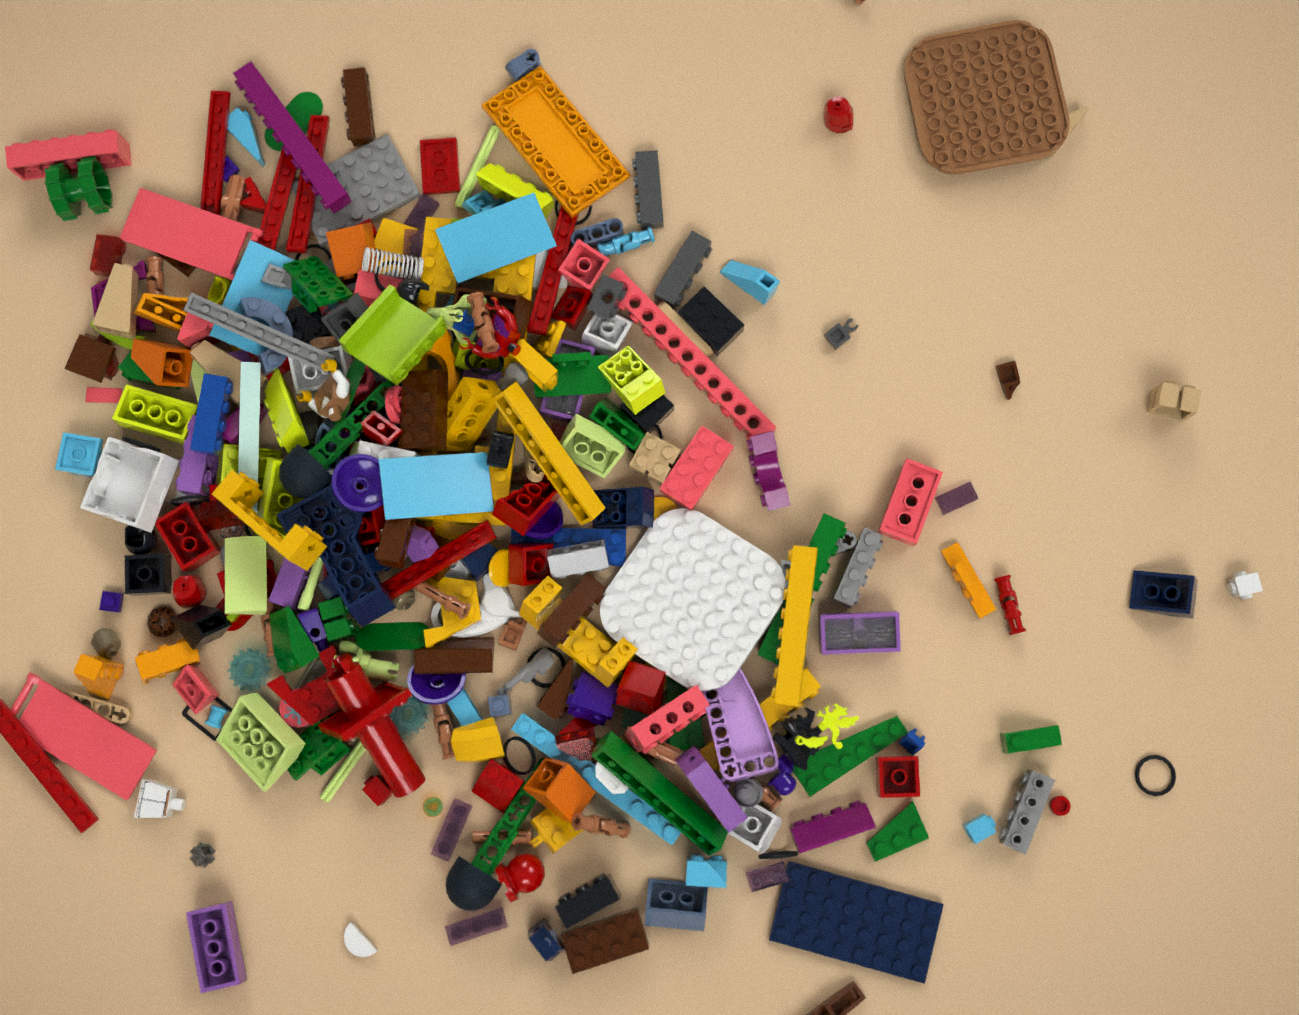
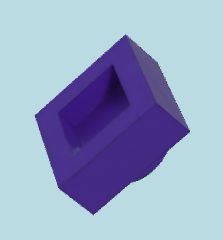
M226 155L223 180L227 183L230 175H237L240 170Z
M102 591L99 610L121 613L124 594Z

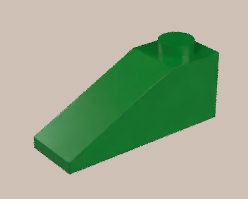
M131 351L118 366V369L123 372L121 375L130 382L133 379L138 383L159 386L155 385L131 358ZM160 386V387H166V388H172V389H178V390L181 388V387H174V386Z
M607 398L599 401L589 415L592 420L634 451L645 437V434L626 413Z
M1059 725L1000 733L1003 753L1007 754L1062 745Z

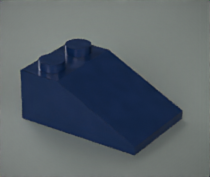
M1134 570L1129 609L1193 619L1198 580L1192 575Z

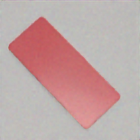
M87 387L85 401L119 403L122 389Z

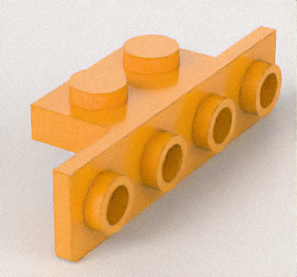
M956 542L943 549L941 553L952 571L953 579L961 586L964 598L969 600L978 618L980 619L995 611L996 607L959 543Z

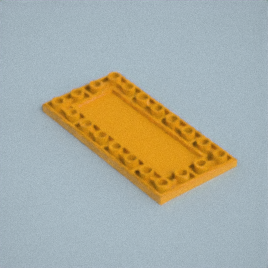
M541 66L481 104L482 109L571 218L624 183L631 176Z

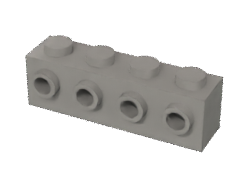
M865 527L861 531L834 593L833 601L849 608L853 604H857L861 595L858 593L860 586L864 587L868 579L866 572L868 568L872 569L876 561L873 556L876 551H880L884 541L881 540V534Z
M1028 770V772L1023 774L1021 779L1023 785L1021 790L1017 791L1013 801L1015 805L1013 810H1009L1006 820H1008L1007 825L1001 829L999 834L1000 844L1023 854L1027 853L1055 782L1054 779L1034 770Z

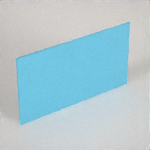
M535 193L435 229L457 283L557 246Z
M250 240L222 306L242 315L239 306L241 298L257 297L272 302L286 313L293 296L292 290L274 287L261 282L269 263L283 268V264L296 260ZM216 324L213 325L210 336L256 356L269 349Z
M487 452L379 459L385 520L492 512L494 510L489 466H487Z

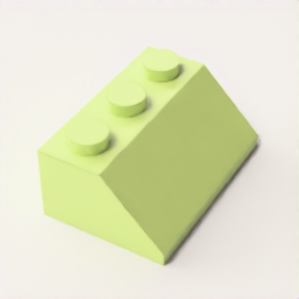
M575 414L566 426L560 440V444L575 464L602 478L608 475L625 453V444L603 427L578 414Z

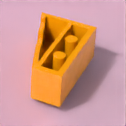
M143 293L133 313L179 333L187 315L184 308L188 299Z
M184 638L177 640V644L171 646L164 644L157 647L158 650L142 651L138 653L137 657H134L143 685L149 683L148 680L157 677L163 678L166 677V674L175 671L179 672L186 665L201 663L197 648L193 650Z
M81 654L73 673L79 681L83 682L82 685L87 688V692L109 701L117 681L121 679L124 673V664L107 657Z

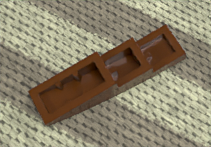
M852 981L806 1015H846L866 997L855 981Z

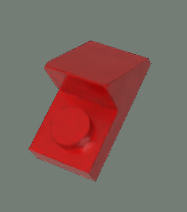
M251 177L244 179L247 185L244 189L249 197L240 201L239 204L246 210L264 214L267 204L256 183Z

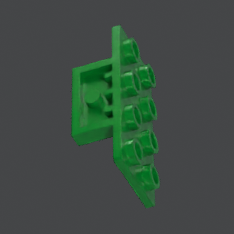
M310 256L306 259L283 264V269L291 276L292 294L309 313L317 311V305L321 307L346 300L353 295L318 256Z
M591 352L552 354V358H547L546 360L558 370V383L552 390L548 389L546 392L534 383L535 397L611 393L610 383L598 369V366L607 361L609 356H591Z
M333 714L311 725L299 736L306 744L298 758L287 769L295 781L310 769H313L322 776L351 750L347 743L321 732L318 724Z

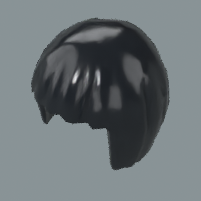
M405 279L399 283L397 292L401 298L419 308L417 299L420 290L429 291V285L419 279Z
M128 525L125 528V546L129 552L135 555L150 553L157 544V533L155 530L148 532Z

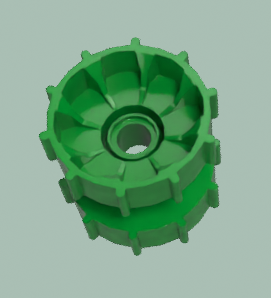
M95 156L83 158L81 162H77V177H72L70 170L63 163L51 165L48 169H44V183L47 188L49 201H51L56 215L62 218L63 222L77 219V216L81 215L80 203L86 200L88 208L95 212V215L109 212V209L113 208V194L111 193L109 178L102 167V163Z

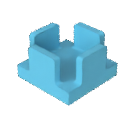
M63 432L55 470L78 476L94 477L103 451L101 449L103 439Z

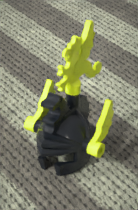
M835 703L833 706H836V709H832L833 711L829 712V705H827V707H823L826 712L825 715L818 710L819 713L816 716L823 717V721L812 730L811 725L814 721L813 718H815V711L805 707L804 710L807 711V716L803 718L798 714L796 719L791 716L790 718L786 717L784 721H780L786 731L785 735L782 736L776 732L772 740L779 744L786 757L795 766L806 771L808 757L815 755L819 751V746L823 745L824 741L828 739V736L820 737L819 734L829 728L832 731V743L837 749H841L842 743L836 741L840 731L838 726L849 728L851 725H855V721L859 719V716L838 719L840 716L848 714L845 712L847 708H842Z

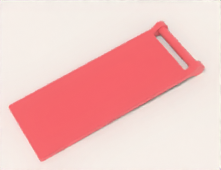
M140 188L120 239L233 281L235 274H232L248 233H252L249 241L252 240L257 243L263 231Z
M29 673L24 687L10 709L13 714L17 715L33 685L37 684L38 688L19 720L30 735L48 753L123 799H130L157 750L45 682L38 675Z

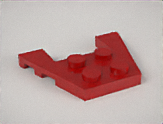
M335 645L319 653V657L327 672L293 692L284 675L267 683L271 690L310 725L316 724L341 709L324 682L331 673L336 671V668H332L333 663L331 661L337 655Z

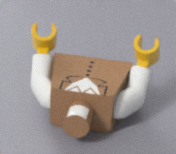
M328 359L325 360L326 363L321 364V368L323 371H331L332 373L313 395L314 399H312V393L309 390H300L303 396L297 395L296 398L300 402H308V406L321 417L329 418L331 421H338L341 418V413L350 402V379L345 377L340 370L336 369L337 363L335 360Z

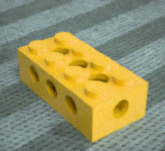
M470 377L462 378L447 403V450L470 452L497 409L492 400L495 395L501 392L496 381Z

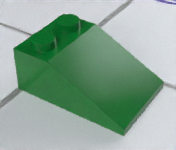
M290 606L269 614L274 657L280 670L288 673L303 668L320 656Z

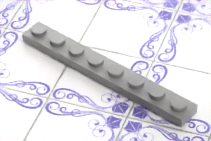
M192 292L185 305L184 311L326 374H329L330 371H323L321 364L326 363L325 360L336 359V356Z

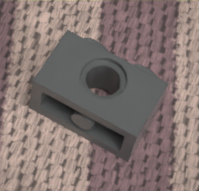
M603 274L588 305V311L610 322L611 318H615L619 308L617 306L620 300L623 301L626 296L625 284ZM612 295L613 300L610 303H605V296Z

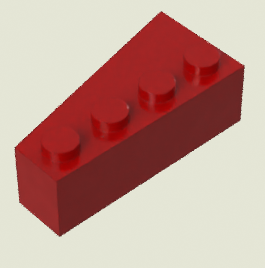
M544 475L540 482H528L518 491L514 490L509 493V496L498 499L492 515L524 536L560 498V495L546 475Z

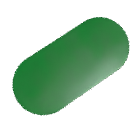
M302 92L296 95L285 108L302 132L305 133L309 127L310 116L321 115L323 103L315 93ZM266 128L264 137L267 145L273 150L281 151L282 142L277 143L272 135L274 132L272 128L270 130Z
M356 358L351 363L346 375L350 379V402L341 413L340 424L347 416L365 370V364ZM340 420L332 422L336 425Z
M420 622L372 623L358 631L356 643L361 649L367 651L418 649L425 645L423 630L430 628Z

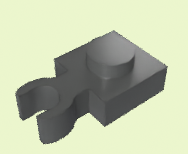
M852 318L848 319L843 327L838 323L824 334L825 339L835 350L851 338L848 333L857 330L858 325L854 328L849 327V323L853 320Z

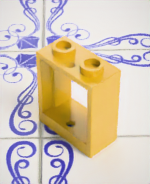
M522 339L518 343L521 347L520 353L516 356L510 354L511 362L520 363L527 371L528 377L544 392L548 389L552 390L558 383V370Z

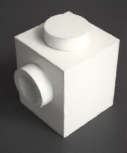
M1246 571L1234 573V578L1228 579V591L1232 594L1233 598L1240 596L1241 600L1252 598V593L1263 591L1258 572L1246 574Z

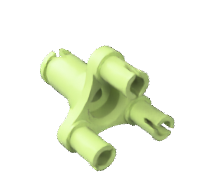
M463 295L454 305L442 308L432 307L426 311L427 314H431V317L436 320L440 316L443 317L447 329L453 330L458 341L462 344H468V341L462 338H468L473 342L477 335L476 330H473L469 337L452 328L454 322L462 321L463 317H457L458 315H463L462 311L467 310V314L471 316L472 309L470 303L467 302L468 295Z
M341 639L339 652L356 654V657H353L352 660L353 662H359L368 678L397 681L398 675L390 674L389 670L399 671L400 663L393 664L390 661L373 659L370 651L361 649L356 642Z

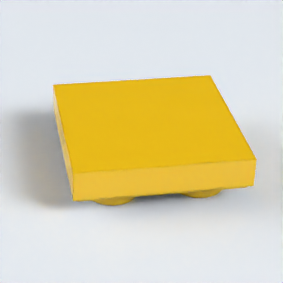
M563 321L549 323L546 336L540 335L532 348L545 359L552 358L566 323Z

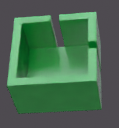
M341 597L318 603L322 620L330 619L329 623L324 624L328 641L338 642L341 639L344 640L357 635L358 630H360L359 623L356 619L354 620V617L347 610Z

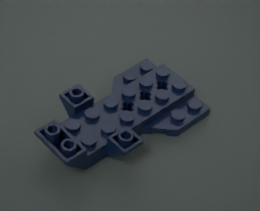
M329 485L276 515L286 534L295 524H298L302 528L306 525L324 538L322 542L327 545V548L319 557H321L329 575L318 583V586L326 601L340 595L347 610L363 627L396 609L389 592L385 590L377 573L383 572L390 568V566L380 565L375 558V551L367 554L358 538L365 512H355L344 507L336 499L332 486ZM320 509L325 510L324 517H319ZM329 526L334 528L333 535L327 533L330 530ZM338 544L343 545L342 552L336 550Z

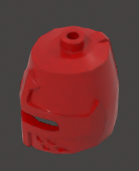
M839 96L829 99L824 107L825 126L834 133H845L852 130L854 112L847 99Z
M181 576L173 583V597L176 603L183 609L197 607L205 600L207 594L206 586L198 576Z

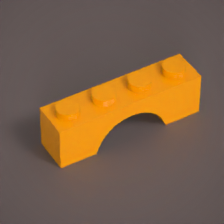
M446 329L444 335L439 337L431 350L425 354L435 358L440 365L441 371L448 374L449 401L458 386L459 374L455 370V355L451 351L450 346L451 336Z

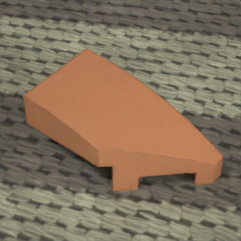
M522 617L509 621L504 627L498 645L516 651L527 621Z

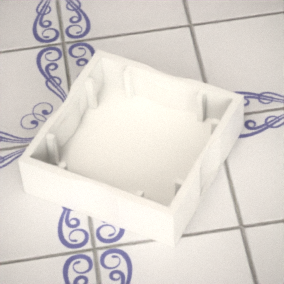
M108 437L98 461L97 470L88 486L80 508L152 532L179 460L147 448H139L130 443Z

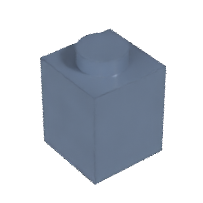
M510 695L488 697L490 717L512 714Z

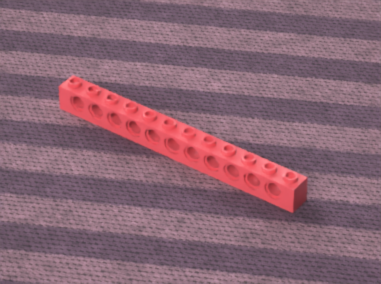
M619 267L609 275V277L624 283L626 286V296L623 301L620 300L617 307L621 311L626 310L628 312L629 319L634 324L638 323L642 327V332L648 338L651 336L655 340L654 344L661 351L664 349L669 354L667 357L672 363H678L682 367L680 369L686 377L690 376L694 380V385L700 391L703 389L708 394L707 398L713 404L717 403L721 407L720 411L725 417L728 418L730 416L734 420V426L739 431L743 430L747 434L748 440L750 436L769 431L775 432L776 426ZM637 301L640 303V306L632 308L630 304ZM649 314L653 316V319L645 321L643 317ZM664 328L666 332L660 335L656 333V330ZM677 341L679 346L672 348L669 346V343ZM685 354H690L692 356V359L690 361H684L682 359V356ZM698 367H702L706 372L699 375L695 370ZM714 380L719 385L716 388H711L708 383ZM724 394H729L732 397V399L728 402H725L722 400L721 396ZM737 407H741L745 410V413L737 415L734 410ZM756 421L758 427L752 429L748 426V422Z

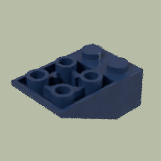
M630 487L593 490L605 506V509L593 520V528H653V489Z

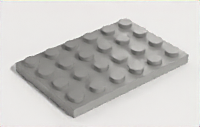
M388 134L327 164L349 195L352 203L333 214L330 209L326 210L320 202L322 198L318 195L316 197L311 228L321 247L328 245L325 232L355 226L369 218L371 221H374L421 197ZM299 179L294 181L292 188L295 197Z

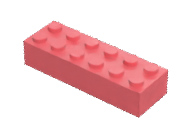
M112 129L101 133L88 132L86 135H69L66 138L53 137L45 141L33 140L30 143H13L10 146H5L7 168L22 181L45 178L44 169L63 163L70 170L71 174L78 173L77 162H81L83 158L93 156L102 163L103 169L132 165L130 144L117 130Z

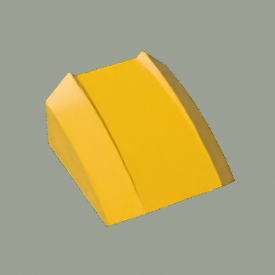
M494 717L453 730L451 744L456 761L468 763L483 762L505 757Z

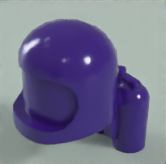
M783 754L778 758L779 772L767 784L769 786L772 785L780 795L787 796L795 790L796 780L791 775L794 770V764Z

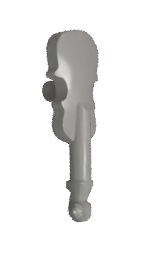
M513 362L504 369L505 376L501 377L496 383L501 391L516 381L522 387V384L528 380V373L520 363Z
M546 648L541 649L530 662L520 668L518 674L505 682L503 688L501 687L497 690V694L499 696L505 695L507 691H511L512 687L520 681L529 683L538 673L544 675L546 670L553 665L554 658L552 652Z

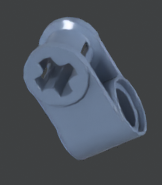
M528 49L506 64L505 69L514 82L541 66L539 54L534 49Z

